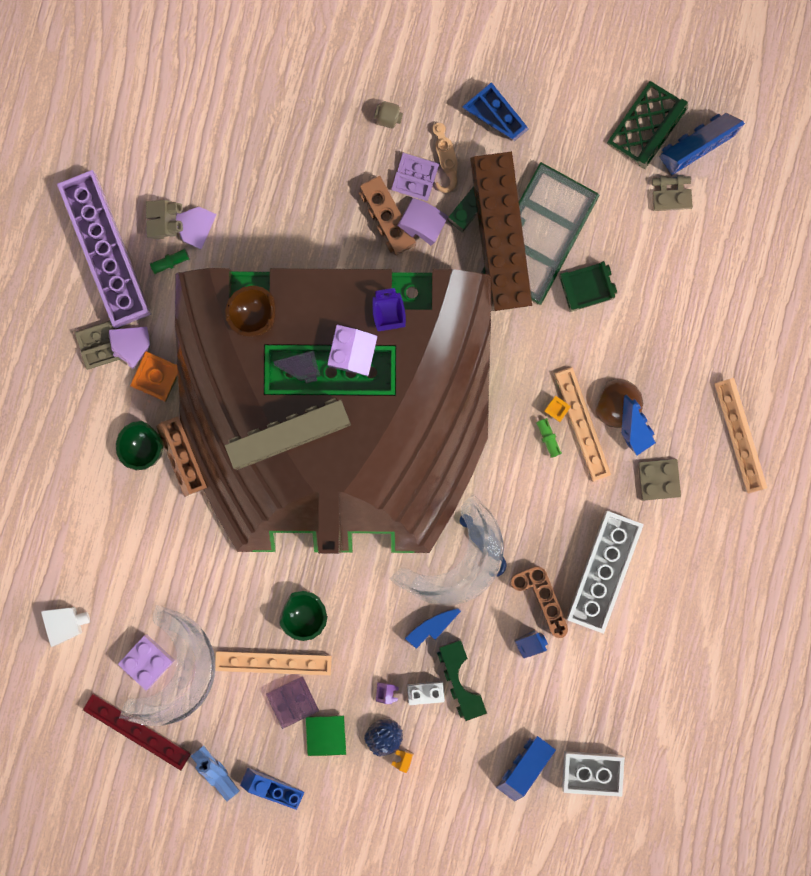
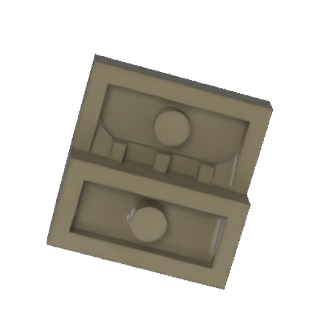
M111 321L75 332L87 370L121 359L114 357V352L111 350L109 330H115Z

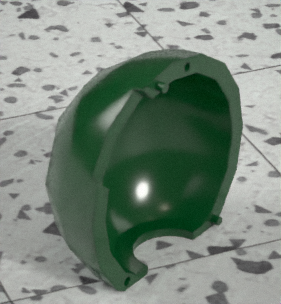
M143 421L131 422L126 425L118 434L116 441V454L120 462L125 467L136 471L146 470L155 465L161 458L164 448L159 434Z
M307 591L294 592L288 597L282 609L279 625L284 633L294 640H312L320 635L326 626L328 617L326 608L320 598L314 593Z

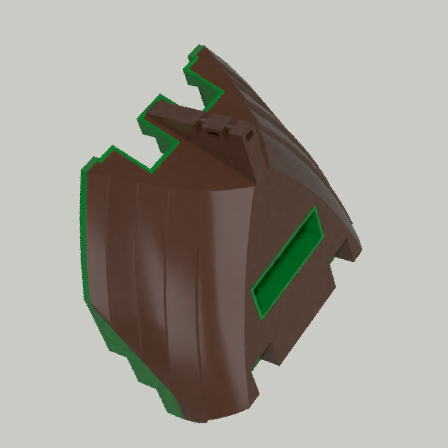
M205 268L176 273L175 336L180 422L207 486L203 490L236 551L276 552V533H312L314 552H318V554L353 553V533L391 534V553H430L452 517L474 473L488 439L491 276L453 269H432V273L392 272V269L270 268V272L231 271L230 268ZM254 285L263 287L272 294L275 303V318L273 326L269 331L261 336L251 338L239 335L231 329L226 321L225 309L228 300L236 291L243 287ZM395 288L396 293H400L403 300L406 327L377 331L373 316V297H376L375 291ZM409 288H415L418 291V295L415 298H409L406 295V291ZM337 325L377 336L370 366L377 370L376 377L368 378L366 375L357 374L354 378H348L345 374L346 371L336 369L337 375L334 378L326 376L325 372L329 368L328 360ZM288 367L296 368L297 374L295 377L289 378L286 376L285 371ZM308 367L316 368L317 374L315 377L309 378L306 376L305 372ZM336 398L337 401H342L351 426L239 470L233 469L225 445L229 444V439L237 436L245 438L248 436V432L258 428L263 431L268 429V424L275 421L280 423L286 422V417L296 413L301 416L306 414V409L317 406L319 409L326 406L325 402Z

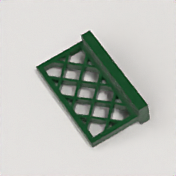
M649 81L607 144L637 162L643 169H646L687 111L688 102L677 98L657 84ZM651 88L658 91L659 98L648 100V91ZM671 99L676 102L672 108L664 109L662 100ZM660 101L662 110L650 112L649 103ZM647 104L648 113L637 115V107ZM663 114L664 120L662 123L653 125L651 116ZM649 117L651 126L640 128L638 119ZM636 119L637 128L626 131L625 124L627 121ZM652 129L653 136L651 139L642 140L641 131ZM638 132L640 141L629 143L627 134ZM625 135L627 144L618 145L613 141L617 136ZM641 145L642 151L638 157L631 153V146Z

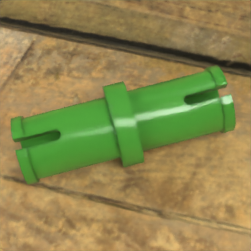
M548 419L536 422L543 437L541 440L545 443L550 458L562 454L555 439L557 436L553 434Z

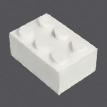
M564 751L562 791L564 793L622 797L625 757L617 754Z

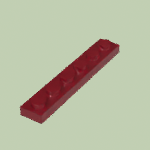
M94 693L83 708L84 712L180 771L192 754Z

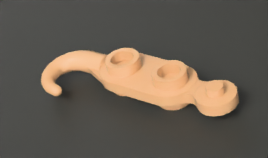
M436 123L433 126V133L438 137L435 144L441 168L450 179V185L445 188L441 187L438 182L435 185L439 191L449 193L457 186L458 162L451 140L445 137V125L443 123Z

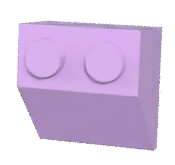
M337 325L328 367L368 376L377 336Z

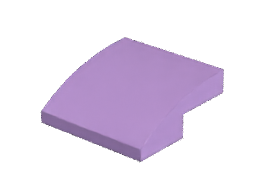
M403 152L391 190L428 201L440 163Z
M412 198L398 226L411 237L417 234L431 246L436 242L448 216L434 206Z

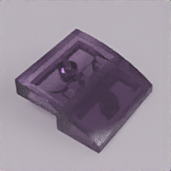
M303 676L266 693L267 699L282 729L319 711Z

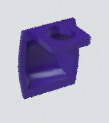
M395 288L375 291L376 297H373V316L377 331L406 327L405 308L400 293H396Z

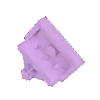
M196 207L176 215V220L183 223V231L179 232L180 238L183 242L201 250L217 214L201 207Z
M147 327L109 330L111 350L114 352L113 356L121 358L128 363L129 367L134 369L150 347Z

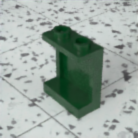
M602 261L599 264L569 273L564 272L559 275L570 312L615 298L617 289L615 283H611L609 277L612 275L609 264L606 265L605 261Z

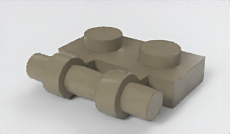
M677 175V177L666 178V176H660V178H652V185L660 186V191H653L654 211L692 209V189H684V184H691V176L683 177V175ZM667 185H677V190H667Z

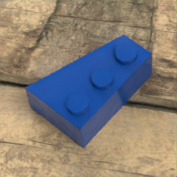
M492 82L462 106L464 110L513 141L529 130Z
M539 736L528 739L523 746L525 750L522 754L519 753L516 756L513 766L504 773L501 782L496 787L514 802L526 795L556 751Z

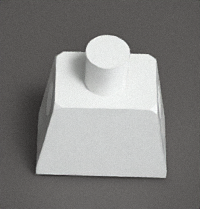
M75 607L41 612L51 647L81 634V625L90 623L88 612L77 614Z

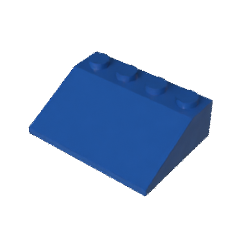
M728 113L722 116L717 114L710 119L711 122L706 126L701 124L694 129L695 132L690 136L685 134L678 139L679 143L674 146L669 144L662 149L663 153L659 157L672 176L736 136L745 125L744 121Z

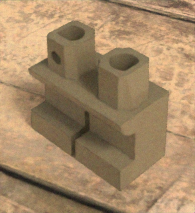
M168 200L146 201V218L151 219L146 220L147 238L159 240L164 239V237H175L178 232L183 231V223L176 220V214L182 213V204Z

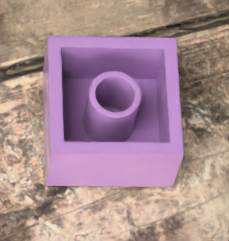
M144 635L118 665L141 687L148 690L175 660L152 638Z

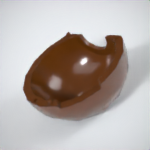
M254 285L239 289L227 302L225 309L226 321L231 329L239 335L251 338L263 335L272 328L274 323L275 303L272 294L263 287Z
M623 379L606 382L595 410L601 422L609 427L622 428L625 395L631 400L635 399L641 407L639 412H642L643 398L636 385Z

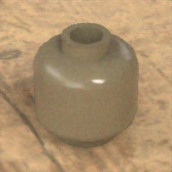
M383 101L381 105L377 104L374 119H376L378 125L392 129L396 126V123H401L403 113L400 112L399 105Z

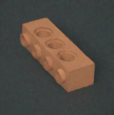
M381 176L361 185L359 195L363 203H368L370 208L367 210L371 218H376L379 223L376 227L380 235H385L388 242L385 244L389 252H394L397 256L416 246L414 238L398 226L402 215ZM374 196H381L383 201L380 204H374L372 199ZM388 212L392 215V218L389 221H384L381 219V215ZM398 229L401 232L400 236L397 238L391 237V230Z
M177 416L159 423L156 428L163 441L164 448L184 497L207 488L179 417Z

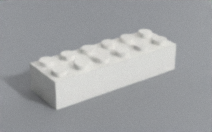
M605 511L566 620L604 634L644 524Z

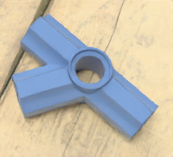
M202 746L191 755V758L197 764L195 767L197 771L205 777L211 786H215L226 801L230 800L240 791L228 776L225 767L215 760L205 746Z

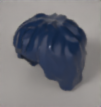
M380 719L368 728L364 735V740L374 755L386 756L399 749L403 741V730L398 725V722L394 720Z

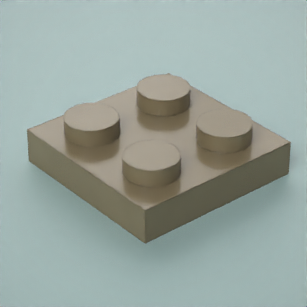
M677 459L638 463L642 501L681 497Z

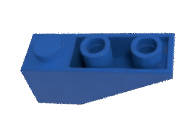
M625 395L621 434L628 447L638 456L656 443L653 438L655 434L651 427L646 425L648 420L645 415L639 412L641 407L635 399L631 400Z
M533 630L514 640L524 659L547 651L545 646L548 643L541 632L538 633Z
M247 768L240 784L248 793L297 810L305 793L250 768Z

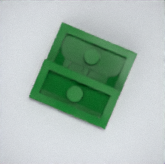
M344 715L305 717L308 756L346 755Z

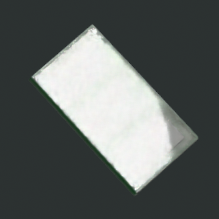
M542 162L539 163L519 200L531 298L538 305H542L600 196L597 192ZM485 266L483 267V269H482V271H481L482 274H486V273H485Z

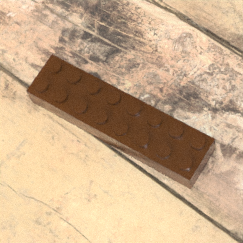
M512 151L471 157L470 162L485 273L491 276V311L533 306Z

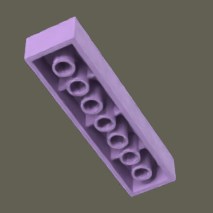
M91 170L58 183L57 186L112 326L119 328L152 315L97 174Z

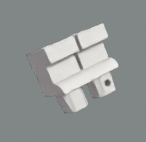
M443 681L426 682V684H407L409 705L441 703L445 701Z

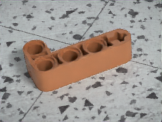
M536 566L513 575L510 581L512 588L517 591H523L532 587L550 633L556 638L565 637L568 633V626L546 571L542 567ZM535 570H540L543 574L542 578L538 581L532 577V573ZM517 577L524 578L525 584L523 587L518 588L515 586L514 580ZM542 588H548L550 592L549 596L545 599L539 595ZM549 606L556 607L557 612L554 616L547 615L546 611ZM559 617L561 618V620H557L559 626L564 627L561 630V634H559L558 632H554V629H556L555 622H552L550 624V620H556Z

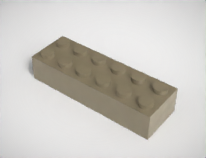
M336 398L325 402L326 406L318 409L317 406L306 409V414L301 416L296 413L286 417V422L280 423L275 421L268 424V429L263 431L258 428L248 432V436L245 438L237 436L229 439V444L225 445L233 469L239 470L351 426L342 401H337Z

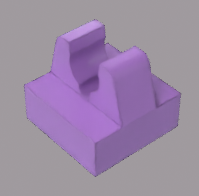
M378 682L376 702L383 704L397 702L398 698L393 697V691H398L399 687Z

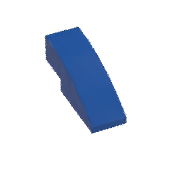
M456 608L429 618L413 629L405 639L416 649L429 635L436 640L461 610Z

